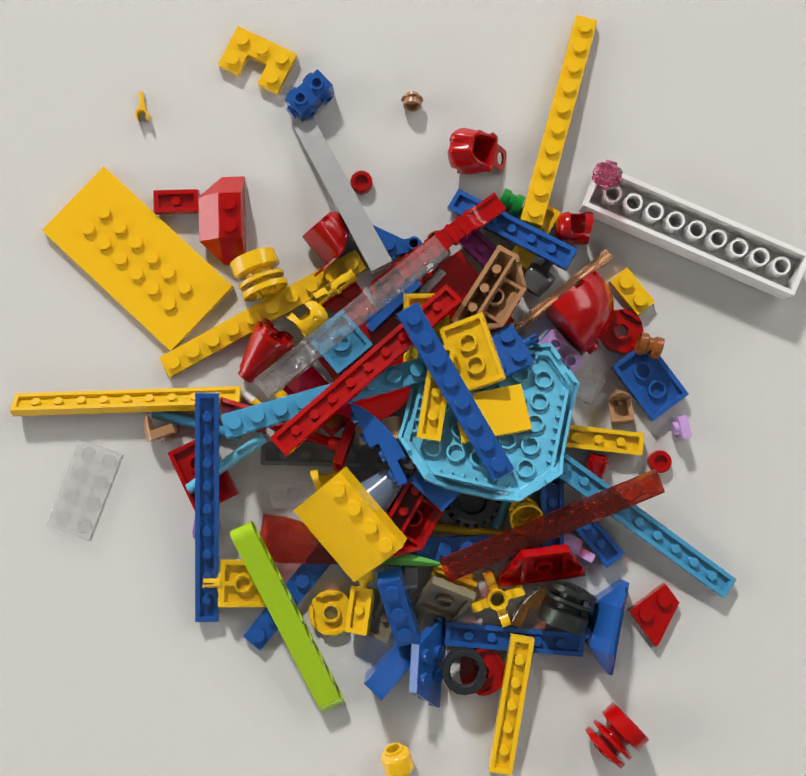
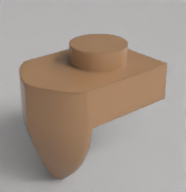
M622 390L611 394L608 398L611 425L634 423L635 419L630 394Z
M145 414L144 434L147 442L159 439L161 442L169 441L175 438L174 434L180 433L178 425L174 423L155 429L148 414Z

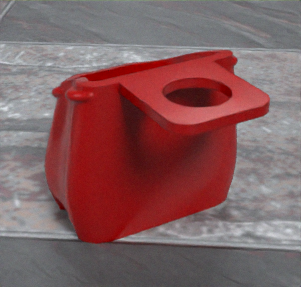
M459 128L451 134L448 159L451 168L456 169L457 173L463 175L489 173L494 167L500 172L504 171L507 153L498 144V136L495 133L487 134L482 130ZM499 152L501 153V156H502V161H501V164H500V165H499V163H498V153H499Z
M329 212L302 236L311 249L325 262V265L314 274L315 277L336 260L345 249L349 232L338 212Z

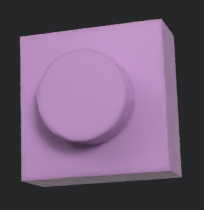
M687 415L672 417L671 430L673 435H676L677 439L692 437Z

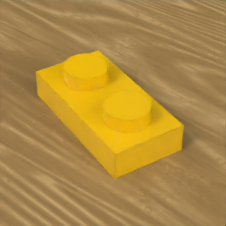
M627 267L608 282L628 308L637 316L655 302Z

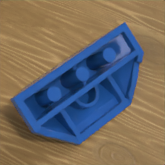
M623 579L617 580L595 595L597 597L596 603H589V606L593 608V612H587L590 618L584 635L585 643L608 675H613L629 589V582Z

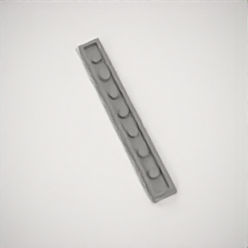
M311 117L293 126L372 274L392 265L391 257L315 119Z

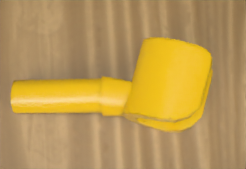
M140 91L138 92L139 108L135 111V118L141 122L140 115L145 112L146 120L149 121L151 115L146 110L144 92Z

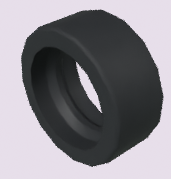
M454 648L446 655L442 664L444 682L456 694H474L481 689L486 680L487 670L485 662L481 655L472 648ZM460 657H468L477 665V676L470 684H459L451 677V665Z

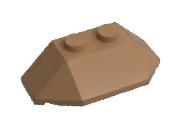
M501 245L497 246L451 319V323L483 312L489 330L505 326L527 290L518 254Z

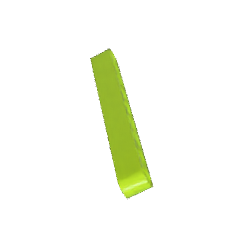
M250 521L230 531L232 541L320 711L324 713L344 703L342 693L254 522Z

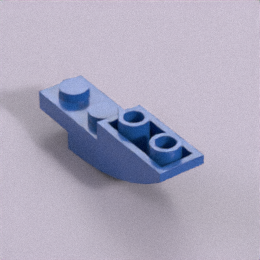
M356 404L350 405L353 411L349 413L355 426L360 425L362 433L359 435L365 447L369 445L372 450L381 447L378 453L382 462H388L391 468L388 474L393 484L398 483L400 487L409 484L400 464L401 461L408 458L396 438L374 415Z

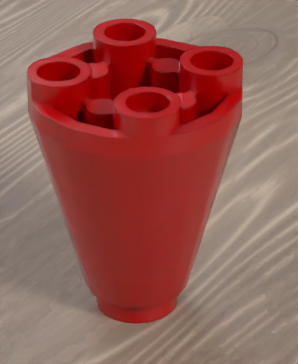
M267 318L258 321L254 326L239 366L238 375L249 383H253L261 378L295 348V344L291 341L293 336L285 330L281 332L274 327L275 325Z

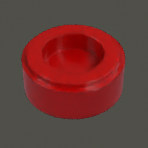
M357 171L352 175L350 184L355 193L363 195L372 189L373 181L371 175L366 171Z
M661 450L653 451L647 458L649 469L655 473L668 471L672 464L670 455Z

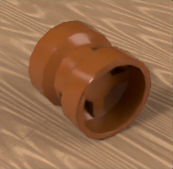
M641 332L637 338L634 353L639 355L648 354L651 359L658 360L663 351L665 339L658 336L653 338L648 333Z

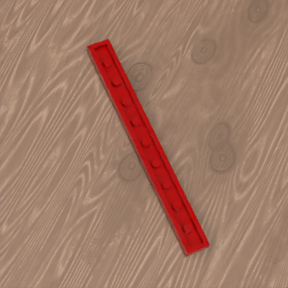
M445 284L420 307L432 328H434L462 303V299ZM402 324L398 325L270 437L271 441L286 457L414 346Z

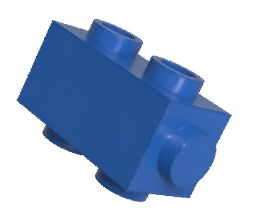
M318 69L314 73L307 74L302 84L297 88H292L287 93L285 98L287 112L294 119L298 118L301 122L313 117L322 104L326 105L333 98V84Z

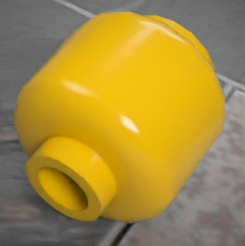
M392 743L384 749L381 755V762L386 776H409L414 769V762L408 747L400 743Z

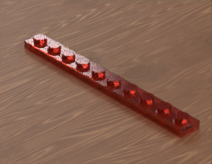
M653 469L444 556L439 560L447 580L451 582L516 555L521 550L533 548L665 493L658 472Z

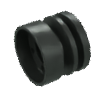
M550 580L549 586L558 590V593L546 592V595L555 601L554 604L542 603L538 618L564 631L584 636L589 620L580 614L581 611L593 612V608L584 604V602L596 603L597 597L589 593L585 588L570 582Z

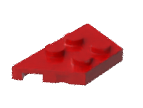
M567 544L540 548L531 547L521 550L498 576L497 581L499 587L583 577L585 576V571Z

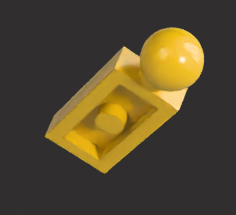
M373 570L357 580L359 585H351L345 632L364 636L370 633L376 588L368 587V584L374 579Z

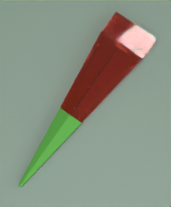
M263 513L260 535L274 562L338 564L302 521L287 516ZM407 553L388 558L380 565L441 566L442 564L439 561Z

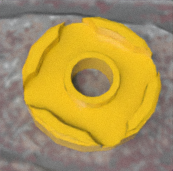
M327 589L318 593L309 606L308 617L314 629L325 636H336L345 631L349 597L337 589ZM329 606L335 607L338 611V615L333 619L328 618L325 614V609Z

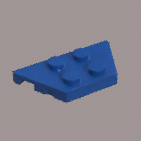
M436 616L434 618V626L432 628L426 627L420 635V642L412 644L409 692L418 696L422 701H427L428 705L439 708L441 682L443 680L442 664L445 655V618Z

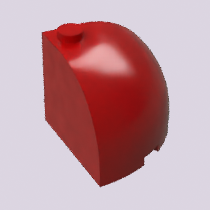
M597 270L593 274L590 273L585 276L577 287L572 286L553 302L546 315L549 321L581 356L586 352L590 355L600 346L597 342L608 331L614 315V299L611 289Z

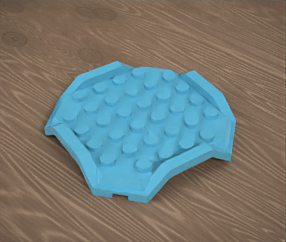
M440 337L439 340L444 345L442 337ZM552 343L534 344L528 347V351L535 361L533 366L508 377L506 380L471 392L476 393L521 384L532 429L526 432L496 437L514 469L495 481H492L471 443H461L456 417L448 404H446L441 441L416 438L425 382L411 386L398 439L425 481L448 490L491 500L520 502L563 474L564 452L580 383L572 371L568 370L562 362V357Z

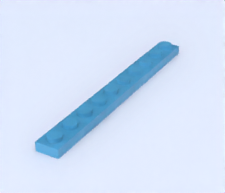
M421 358L390 366L348 404L424 383L427 367ZM332 383L220 415L226 438H233L288 422Z
M564 452L563 474L558 477L560 480L718 596L726 597L736 578Z

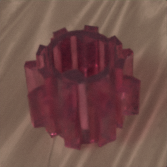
M606 160V163L600 162L596 164L595 169H593L592 180L598 184L597 188L606 191L609 187L614 189V187L617 188L621 181L623 171L620 167H617V162Z

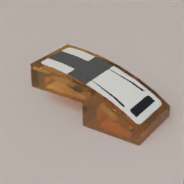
M539 585L534 588L519 603L510 618L513 626L521 628L529 608L539 611L548 591L544 586Z

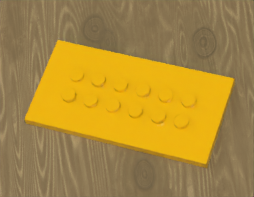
M104 166L42 229L52 241L170 351L177 348L234 288Z

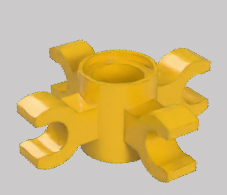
M491 570L483 572L488 591L485 597L476 599L470 605L472 612L477 613L490 607L496 610L502 627L511 625L506 606L508 605V600L525 595L522 585H514L503 590L497 586ZM495 593L503 595L502 601L498 604L491 602V597Z

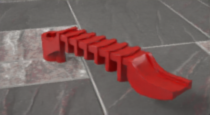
M494 192L476 206L466 210L460 217L457 216L453 222L446 224L442 230L435 232L434 236L424 240L423 244L418 247L416 246L412 252L405 254L401 260L394 262L384 273L375 278L370 286L373 297L379 301L388 299L408 280V277L413 274L417 275L419 269L429 266V262L433 259L437 260L441 253H447L452 245L457 246L462 238L468 239L470 232L473 230L474 232L479 231L502 214L507 208L499 200L496 193ZM377 286H386L385 293L377 292Z

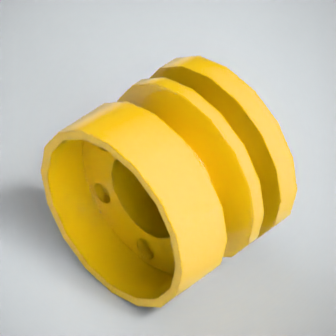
M274 247L255 249L231 261L230 267L235 279L244 280L238 287L240 291H244L242 297L245 302L271 297L289 285L287 279L283 277L284 271L282 269H274L280 263Z

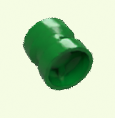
M505 188L500 201L507 208L506 211L511 216L517 217L526 197L520 194L515 195L511 190Z

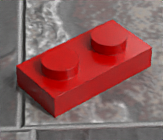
M198 189L153 190L154 213L156 215L199 213L198 197L200 196V191Z

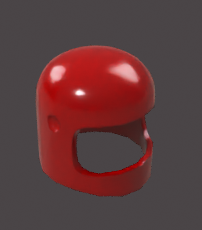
M561 213L555 224L557 239L567 244L587 245L594 222L593 213Z

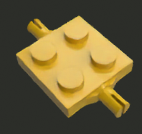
M220 559V571L217 579L203 578V588L217 589L218 607H265V603L242 559Z

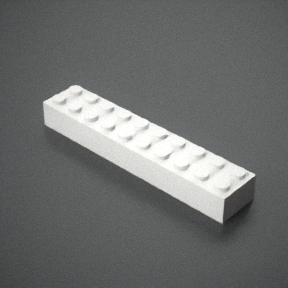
M600 164L595 171L578 210L580 213L592 212L596 220L782 300L795 295L806 269L805 251L603 164Z

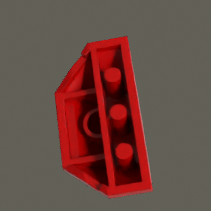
M221 177L198 197L199 242L222 264L230 265L231 261L246 253L245 177Z
M416 467L413 470L411 476L418 470ZM410 482L404 486L388 514L389 518L407 538L404 546L389 558L422 550L443 514Z

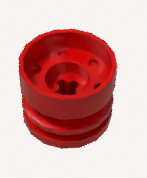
M612 702L602 712L608 723L603 725L595 719L593 723L600 731L597 733L590 726L585 731L595 748L608 761L622 769L626 764L619 754L622 753L630 760L632 756L626 747L631 745L639 751L649 741V738Z

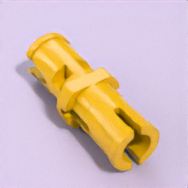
M350 268L336 279L329 281L330 283L314 292L313 295L316 299L321 297L318 299L320 305H323V303L336 294L342 293V290L358 281Z

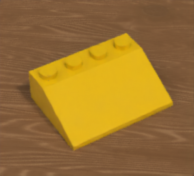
M344 467L293 510L353 582L386 561L401 549L407 540L406 536L347 467Z

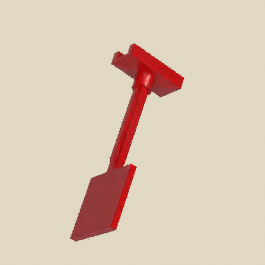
M223 397L220 399L222 414L250 407V405ZM347 421L341 438L335 436L331 438L315 432L306 441L326 446L327 449L336 451L333 459V470L340 472L345 465L356 431L354 430L356 426L353 422ZM281 423L268 428L274 431H278L286 423ZM264 428V429L257 430V431H255V432H259V433L262 432L263 434L266 435L268 429H267V428Z

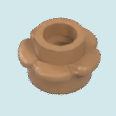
M415 91L407 92L401 98L404 109L410 112L418 111L421 108L423 97Z

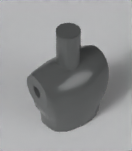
M545 261L542 266L535 263L529 266L524 274L528 292L540 298L551 287L556 279L549 272L553 264Z

